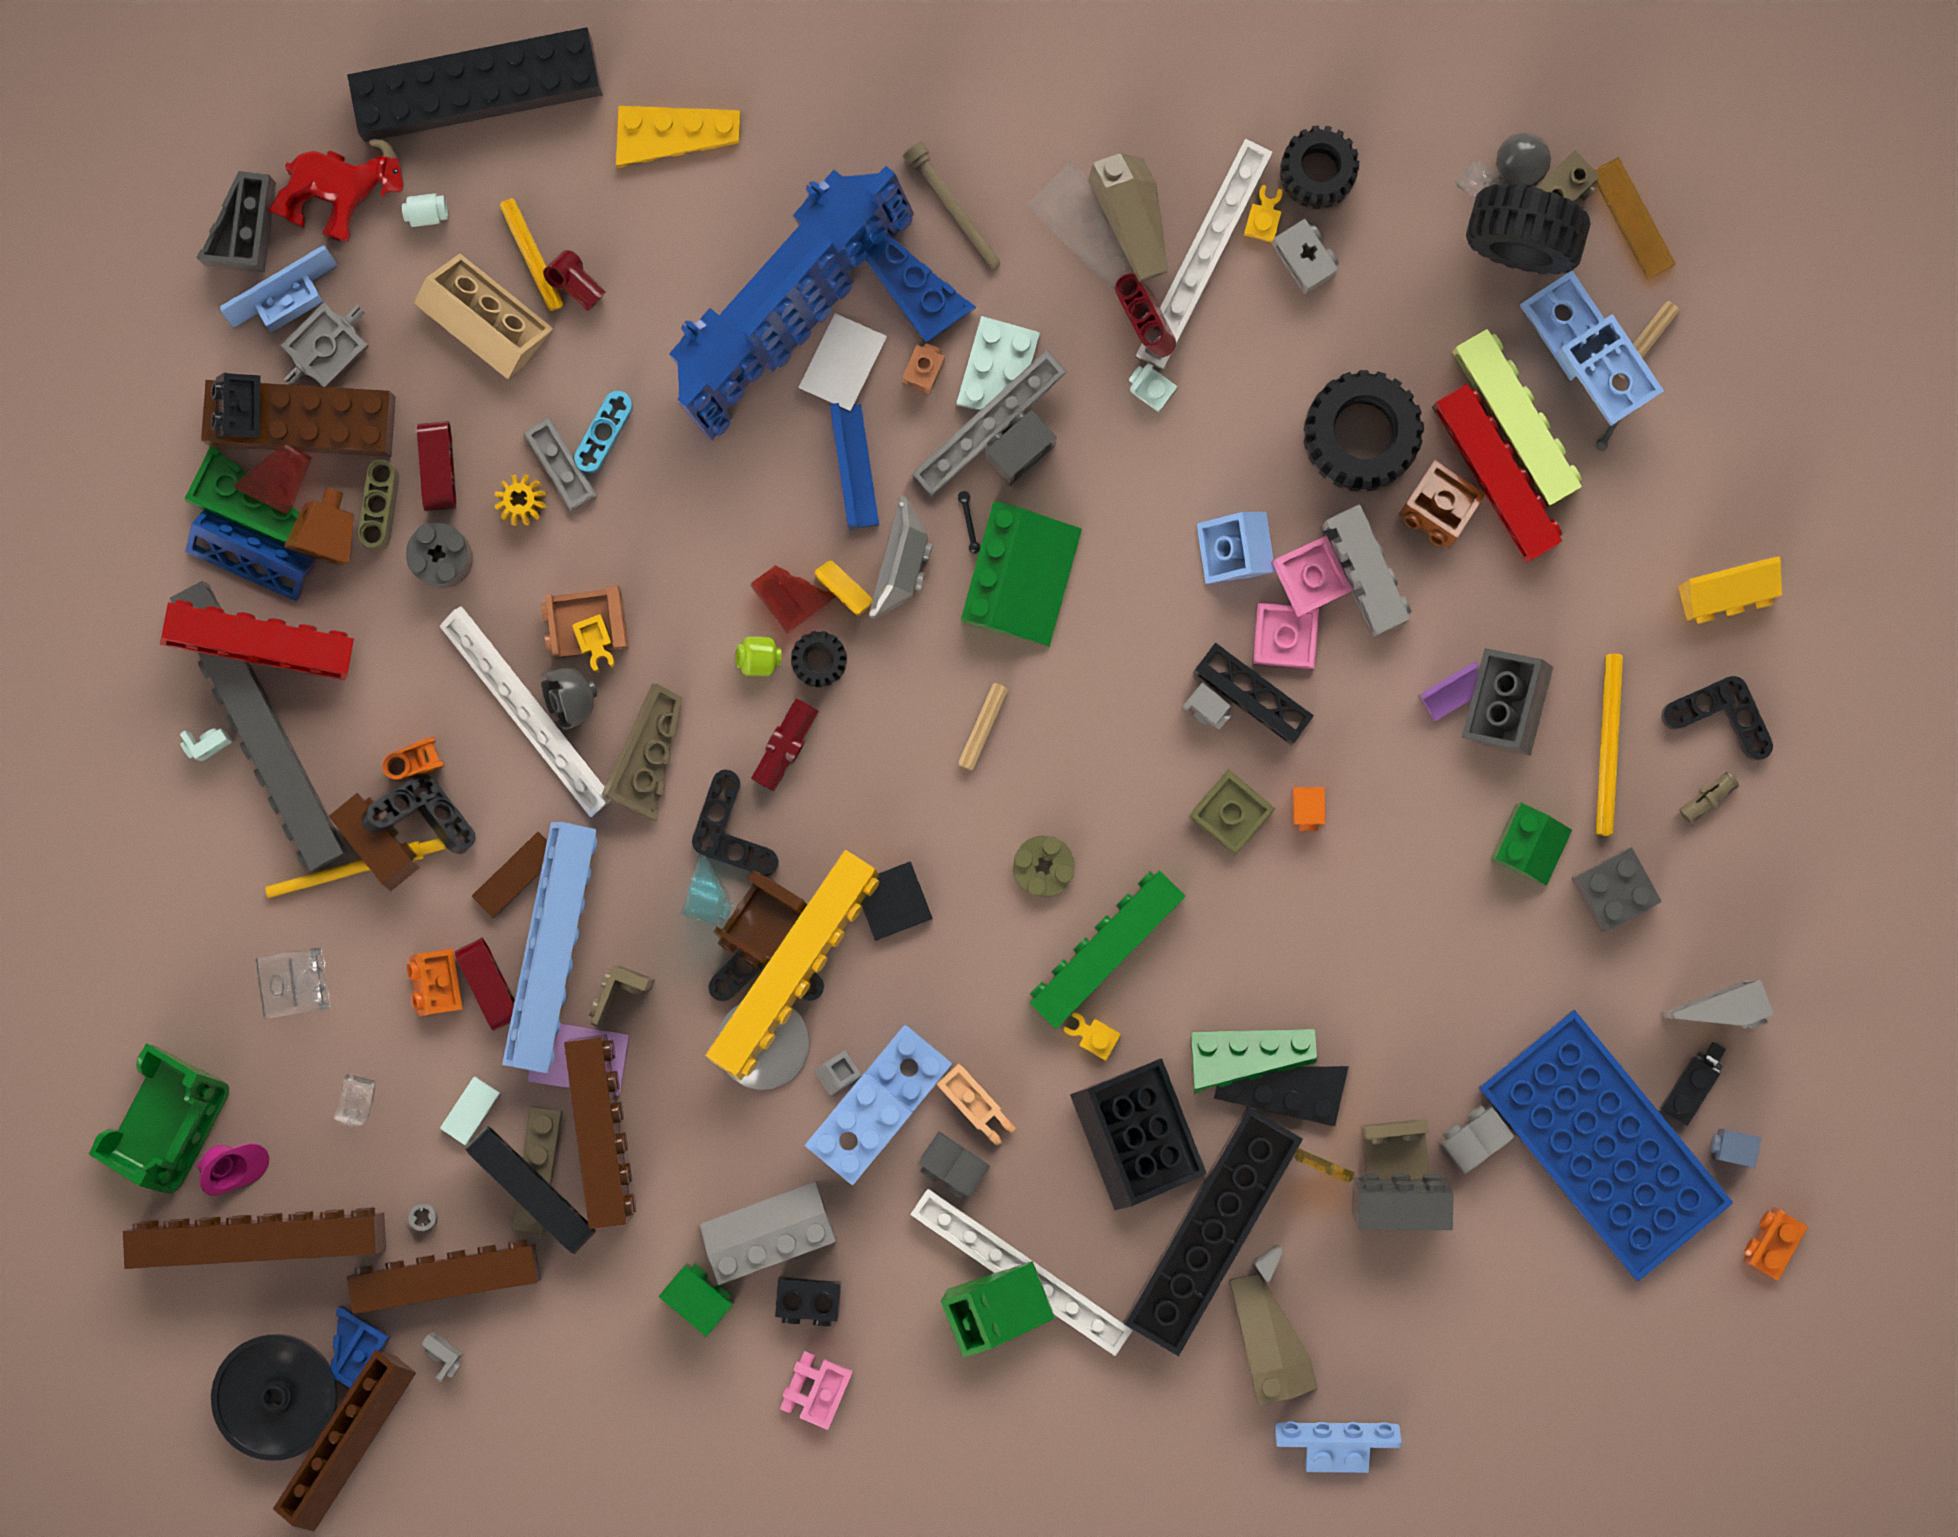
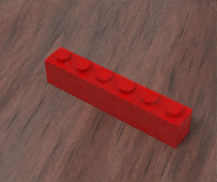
M1465 384L1435 402L1432 408L1482 491L1486 494L1485 496L1525 562L1528 563L1562 542L1560 537L1563 535L1558 523L1554 519L1550 520L1544 510L1547 506L1539 493L1534 494L1530 488L1529 483L1531 480L1526 470L1522 466L1518 468L1512 458L1515 456L1511 445L1508 441H1502L1496 432L1499 430V426L1491 414L1486 415L1481 407L1483 400L1479 392L1475 388L1470 389L1469 385Z
M175 600L174 603L168 602L159 645L345 681L348 675L354 638L347 637L348 634L342 631L318 632L317 628L311 625L300 624L298 627L286 625V622L280 619L269 618L267 621L255 619V616L249 613L238 612L237 615L224 613V610L219 607L206 606L205 609L193 607L191 602Z

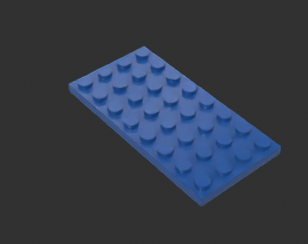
M1576 1010L1569 1012L1478 1087L1637 1282L1733 1204L1728 1195Z

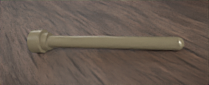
M919 142L903 154L905 161L909 166H914L915 169L919 168L988 266L992 269L998 268L1000 260L929 163V151L923 142Z

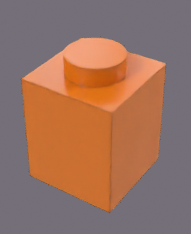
M1325 787L1292 788V826H1299V831H1318V826L1325 825Z

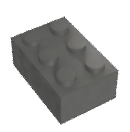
M1364 1173L1361 1174V1178H1353L1352 1215L1358 1229L1453 1230L1454 1193L1446 1178H1442L1439 1174H1424L1423 1179H1411L1409 1174L1397 1173L1392 1174V1179H1379L1378 1174Z

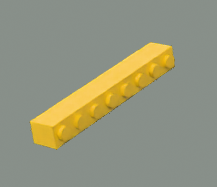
M844 850L705 1055L711 1062L740 1081L745 1075L749 1076L754 1071L758 1063L756 1058L762 1049L767 1050L775 1038L773 1033L780 1023L782 1025L785 1024L793 1011L791 1006L797 997L801 999L810 987L808 981L814 972L819 973L827 962L826 954L830 948L838 946L844 937L845 932L843 929L849 920L853 922L862 910L860 904L866 895L871 896L878 887L879 880L877 878L879 874L874 867Z

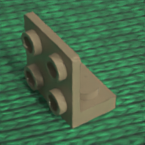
M613 966L612 970L607 969L600 987L605 988L601 999L594 1000L589 1012V1016L593 1017L591 1024L594 1026L604 1025L620 982H622L621 989L638 995L641 994L642 990L650 991L654 979L622 966Z
M1418 1119L1362 1125L1366 1172L1378 1174L1379 1179H1392V1174L1397 1173L1409 1174L1411 1179H1423L1424 1174H1430L1425 1133H1429L1427 1120Z

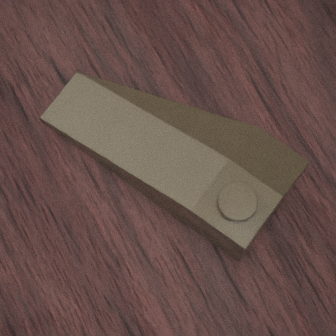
M1257 1273L1230 1279L1258 1405L1261 1406L1292 1399L1316 1390L1317 1384L1311 1358L1261 1274Z

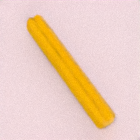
M513 198L500 203V209L549 311L560 309L564 306L558 290L550 286L544 278L543 271L546 265L516 201Z

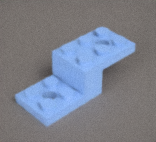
M1572 270L1519 305L1568 379L1572 381L1578 377L1610 426L1664 391L1614 315L1612 314L1607 318L1603 317ZM1559 305L1568 307L1571 312L1570 319L1567 321L1559 320L1555 316V308ZM1616 375L1624 376L1628 380L1627 390H1616L1612 385L1613 377Z
M905 1024L804 1146L853 1186L953 1063ZM905 1059H913L917 1062L918 1071L914 1076L907 1077L901 1073L900 1065ZM845 1132L854 1133L858 1139L857 1146L852 1150H845L840 1145V1137Z

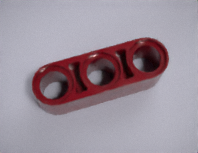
M1127 273L1122 275L1116 282L1115 291L1140 341L1155 356H1169L1176 347V339L1151 290L1143 281L1139 282L1135 274ZM1161 336L1160 339L1157 342H1155L1156 338Z
M450 422L418 423L417 439L424 511L456 509V486Z
M482 937L455 950L456 959L491 1029L495 1031L509 1024L515 999L484 938Z

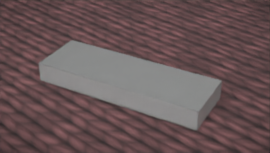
M550 417L523 432L571 512L597 497L584 473L577 467L572 453Z

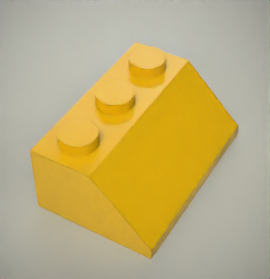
M1780 556L1691 578L1678 585L1687 621L1696 619L1697 624L1715 620L1714 614L1726 611L1728 617L1745 612L1744 606L1755 604L1756 609L1774 605V599L1782 596Z

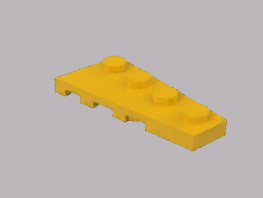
M618 106L616 167L621 168L629 164L646 163L667 156L675 157L684 155L687 152L704 151L740 143L741 112L740 110Z

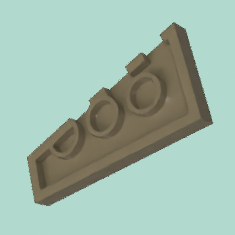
M652 683L602 795L652 821H657L659 797L663 795L665 785L663 783L665 767L669 765L671 755L669 752L671 737L675 736L682 697Z

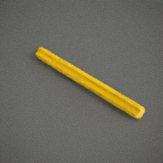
M1614 653L1608 654L1605 657L1596 834L1599 836H1612L1614 833L1623 655Z

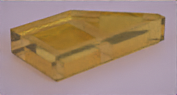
M1299 1148L1294 1156L1296 1161L1347 1183L1352 1181L1355 1174L1351 1170Z

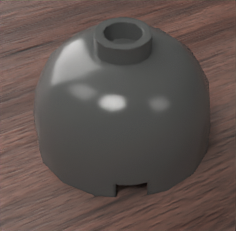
M567 667L554 669L542 674L543 677L547 678V680L541 681L547 708L550 714L555 711L560 719L555 721L557 727L565 731L584 723L592 713L594 707L593 698L597 697V690L591 679L587 680L578 670Z

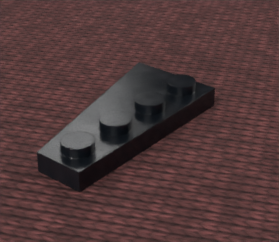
M1349 1066L1297 1067L1281 1072L1272 1071L1262 1074V1077L1233 1081L1231 1085L1223 1087L1218 1085L1215 1089L1214 1099L1335 1126Z

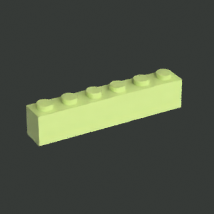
M1486 329L1455 347L1452 353L1472 387L1479 392L1488 414H1491L1499 426L1498 431L1504 441H1508L1511 445L1519 466H1522L1528 473L1531 480L1530 484L1535 493L1541 495L1548 508L1582 487L1579 483L1582 481V478L1574 465L1569 466L1564 458L1566 451L1562 443L1557 438L1554 440L1548 431L1550 424L1546 416L1542 412L1538 414L1532 403L1535 400L1527 386L1522 387L1517 379L1519 372L1515 364L1511 360L1507 361L1502 354L1503 345L1495 333L1491 335L1489 330Z

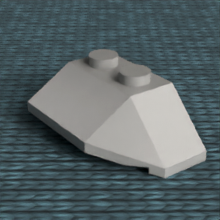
M900 496L869 612V617L873 619L879 618L913 598L915 590L921 591L925 574L920 573L922 561H929L933 544L927 543L928 534L906 497Z

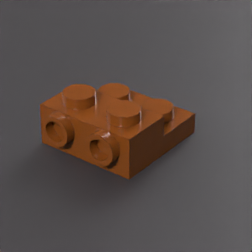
M1434 460L1399 512V515L1403 517V522L1407 527L1414 530L1420 528L1429 534L1428 538L1434 545L1439 547L1445 545L1450 548L1486 494Z

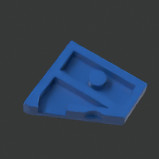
M339 1306L336 1310L338 1325L337 1335H334L333 1339L334 1357L331 1360V1368L335 1379L351 1388L375 1349L383 1352L391 1337L358 1315L352 1314L344 1306Z

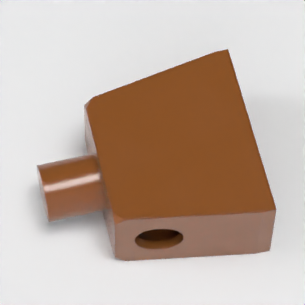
M325 488L322 503L316 501L305 503L285 543V548L336 565L348 564L354 515L339 509L343 493L338 490Z

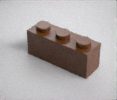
M356 793L330 814L329 818L381 884L392 891L420 868L413 860L417 854L407 842L401 844L395 836L399 832L395 826L379 834L366 830L362 824L361 817L364 811L375 801L371 797L365 800L360 794ZM379 815L372 816L375 821L382 820Z

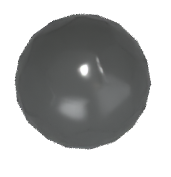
M1519 133L1511 135L1501 144L1497 151L1496 165L1498 172L1505 182L1517 186L1519 184L1526 185V187L1536 185L1544 179L1550 169L1551 155L1549 148L1540 137L1534 134Z

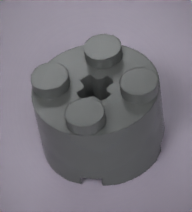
M431 523L420 526L411 536L406 548V559L409 569L421 581L435 588H447L457 584L468 575L472 567L473 554L468 541L460 532L447 524ZM442 549L446 556L444 559L439 558L437 562L433 557L434 553H439Z

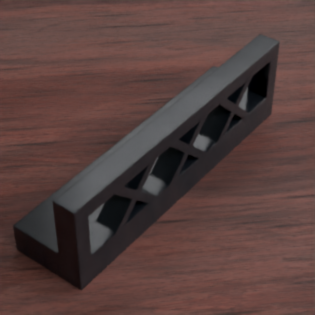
M1216 642L1193 672L1291 746L1296 742L1314 716ZM1216 652L1227 660L1228 672L1219 673L1207 664ZM1231 663L1240 670L1232 671ZM1247 674L1251 677L1253 690L1243 691L1234 684L1233 675ZM1256 682L1259 683V684H1260L1261 686H1263L1264 688H1263V689H1257ZM1271 692L1276 696L1277 708L1267 709L1259 703L1258 693ZM1281 700H1282L1284 703H1286L1288 706H1290V707H1283V708H1282V707H1281ZM1295 710L1305 718L1297 729H1294L1283 720L1282 711Z

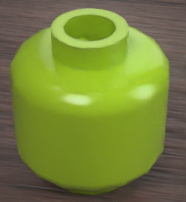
M747 636L742 640L741 644L736 646V667L741 668L742 673L746 676H771L775 671V667L781 665V648L776 647L774 640L770 637Z

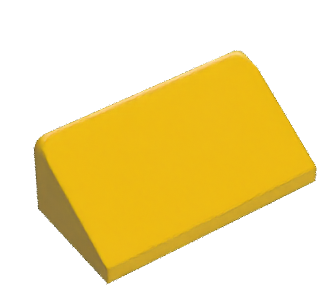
M827 561L815 570V578L857 617H861L872 605L873 598L833 561Z

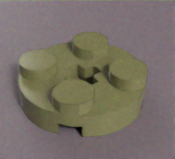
M1041 835L1030 838L1020 846L1014 858L1013 872L1016 881L1023 890L1035 896L1050 897L1062 892L1068 886L1074 874L1075 863L1072 852L1065 843L1055 837ZM1043 857L1045 861L1051 860L1053 865L1049 868L1050 873L1048 875H1044L1042 871L1037 873L1035 867L1039 865V858Z

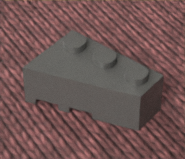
M238 171L222 204L223 208L209 231L210 235L203 249H200L196 257L203 265L265 272L272 213L268 210L274 202L276 182L270 175Z

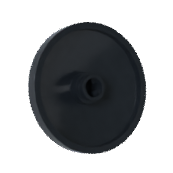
M286 1334L258 1336L236 1347L218 1368L211 1389L212 1413L223 1437L241 1453L266 1461L290 1459L313 1447L335 1413L338 1402L336 1379L326 1358L308 1342Z

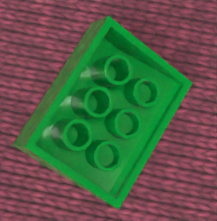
M993 501L961 616V623L1050 647L1082 529L1020 507Z

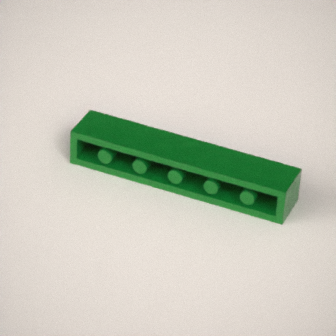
M1160 870L1155 875L1149 871L1137 883L1141 889L1133 897L1128 893L1116 905L1119 909L1118 913L1112 919L1106 915L1094 927L1098 933L1090 941L1085 937L1073 949L1076 955L1068 963L1063 959L1051 971L1055 977L1047 985L1043 981L1040 982L1030 993L1033 999L1029 1003L1055 1029L1186 897Z

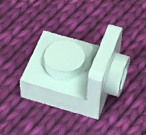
M1149 362L1144 368L1139 365L1129 379L1133 383L1130 387V392L1157 412L1161 411L1178 387L1154 370L1153 365Z
M213 728L199 737L200 742L196 741L191 732L184 730L180 733L184 740L180 745L190 759L194 757L199 761L206 760L233 742L228 732L222 729L216 730Z

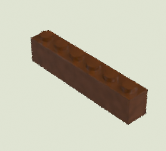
M526 1239L508 1242V1248L496 1250V1244L477 1247L478 1253L466 1255L465 1250L447 1252L446 1259L435 1260L434 1255L416 1258V1264L404 1265V1260L385 1263L386 1269L374 1271L373 1265L354 1268L355 1274L347 1276L352 1314L538 1283L541 1281L535 1243L527 1245Z
M375 1349L273 1507V1510L291 1526L314 1532L416 1372L397 1356Z

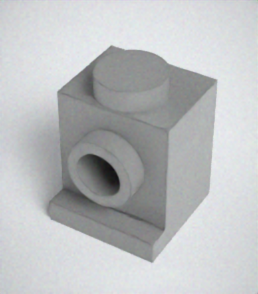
M1203 682L1181 708L1185 712L1191 708L1194 711L1192 717L1205 727L1210 724L1219 730L1231 716L1226 712L1231 705Z

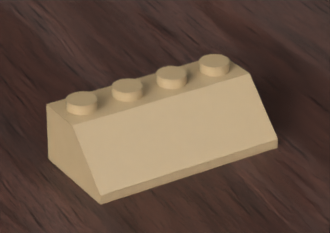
M460 253L426 277L414 301L415 305L507 379L527 364L554 330Z

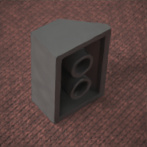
M1485 648L1462 738L1501 750L1531 756L1553 666L1542 659Z

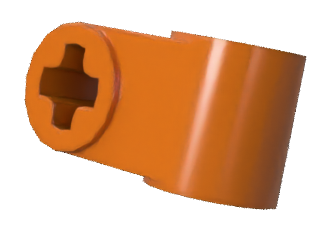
M435 737L420 740L406 748L388 754L382 763L385 775L393 781L402 782L417 775L428 774L445 767L444 761H440L434 746L436 742ZM425 750H426L427 756H428V758H429V762H428V760H427V758H426V755H425V752H424ZM396 759H403L406 765L404 772L400 775H393L390 771V765Z

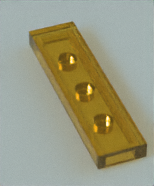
M1618 157L1594 169L1600 175L1596 185L1646 279L1648 280L1675 266L1676 263L1620 158Z

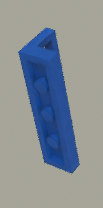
M839 403L830 404L848 528L852 530L879 526L861 404L853 405L851 411L840 407Z
M203 510L192 522L185 550L187 553L294 601L300 598L304 579L314 568L316 561L315 557L285 548V544L206 510ZM200 537L206 540L212 549L206 550L196 545L197 538ZM229 550L235 553L239 562L235 563L229 560L224 551ZM252 564L262 565L267 574L257 573ZM284 575L295 580L294 588L284 585L280 576Z

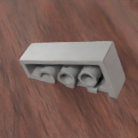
M1361 505L1354 506L1327 519L1321 526V530L1324 536L1327 535L1353 589L1351 592L1373 637L1410 620L1408 615L1412 612L1405 596L1401 597L1396 585H1398L1396 576L1392 569H1388L1382 547L1375 540L1371 525Z

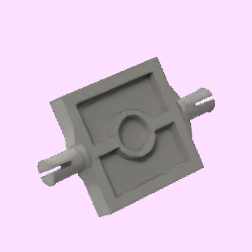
M323 302L281 345L292 357L296 365L283 379L290 385H295L306 374L314 378L321 386L330 387L369 347L357 335L353 327L366 313L356 304L343 317L334 313Z

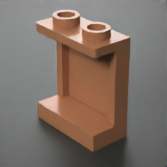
M619 585L607 586L606 589L557 596L545 595L546 603H541V613L543 621H548L550 633L545 634V644L547 652L552 651L553 657L564 658L583 655L572 624L599 614L602 615L612 645L604 647L605 651L629 649L622 590Z

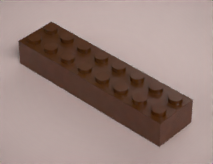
M375 1207L351 1210V1214L345 1215L344 1209H334L320 1212V1216L314 1217L313 1211H301L288 1214L289 1218H283L282 1213H268L257 1216V1220H252L251 1215H236L226 1218V1222H221L220 1216L197 1219L195 1224H190V1218L164 1221L163 1226H159V1220L140 1221V1223H132V1229L123 1231L124 1269L377 1254L386 1250L384 1212L375 1213Z

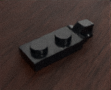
M1712 1042L1705 1054L1698 1051L1695 1057H1691L1660 1109L1688 1126L1720 1075L1723 1066L1718 1062L1726 1049L1716 1042Z

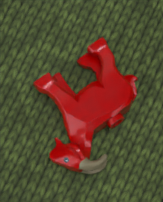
M372 139L369 143L373 148L383 151V155L358 166L345 163L344 156L329 150L327 155L317 151L301 153L292 163L287 162L285 164L286 171L291 175L288 184L279 191L268 211L285 218L289 223L304 228L305 217L303 208L306 202L315 196L321 200L333 203L330 217L322 234L340 242L343 240L349 243L351 237L349 225L353 212L369 196L378 182L383 184L381 189L382 197L390 191L398 193L403 191L402 168L397 154L391 145L382 139Z

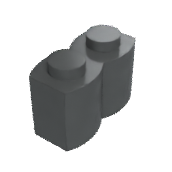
M941 1132L937 1133L918 1164L923 1166L920 1170L922 1174L935 1182L938 1177L948 1183L946 1189L962 1199L964 1194L970 1198L990 1167L988 1163Z

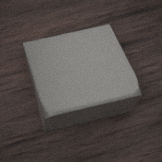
M846 1050L814 1069L816 1076L829 1095H833L862 1076Z
M1279 1245L1273 1246L1253 1260V1264L1267 1283L1270 1282L1283 1253Z

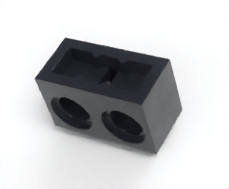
M779 1277L775 1317H781L782 1323L800 1324L801 1319L813 1320V1325L831 1326L832 1321L837 1322L839 1319L841 1281ZM789 1293L799 1295L801 1306L797 1309H789L784 1303V1297ZM826 1295L832 1300V1308L829 1311L822 1312L816 1308L815 1299L818 1296Z

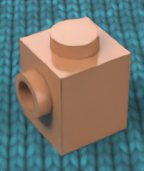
M926 343L923 347L916 344L902 376V383L931 395L945 362V356L940 354L941 350Z

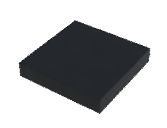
M911 861L879 873L877 878L879 880L878 887L871 896L866 895L861 903L875 941L933 919Z

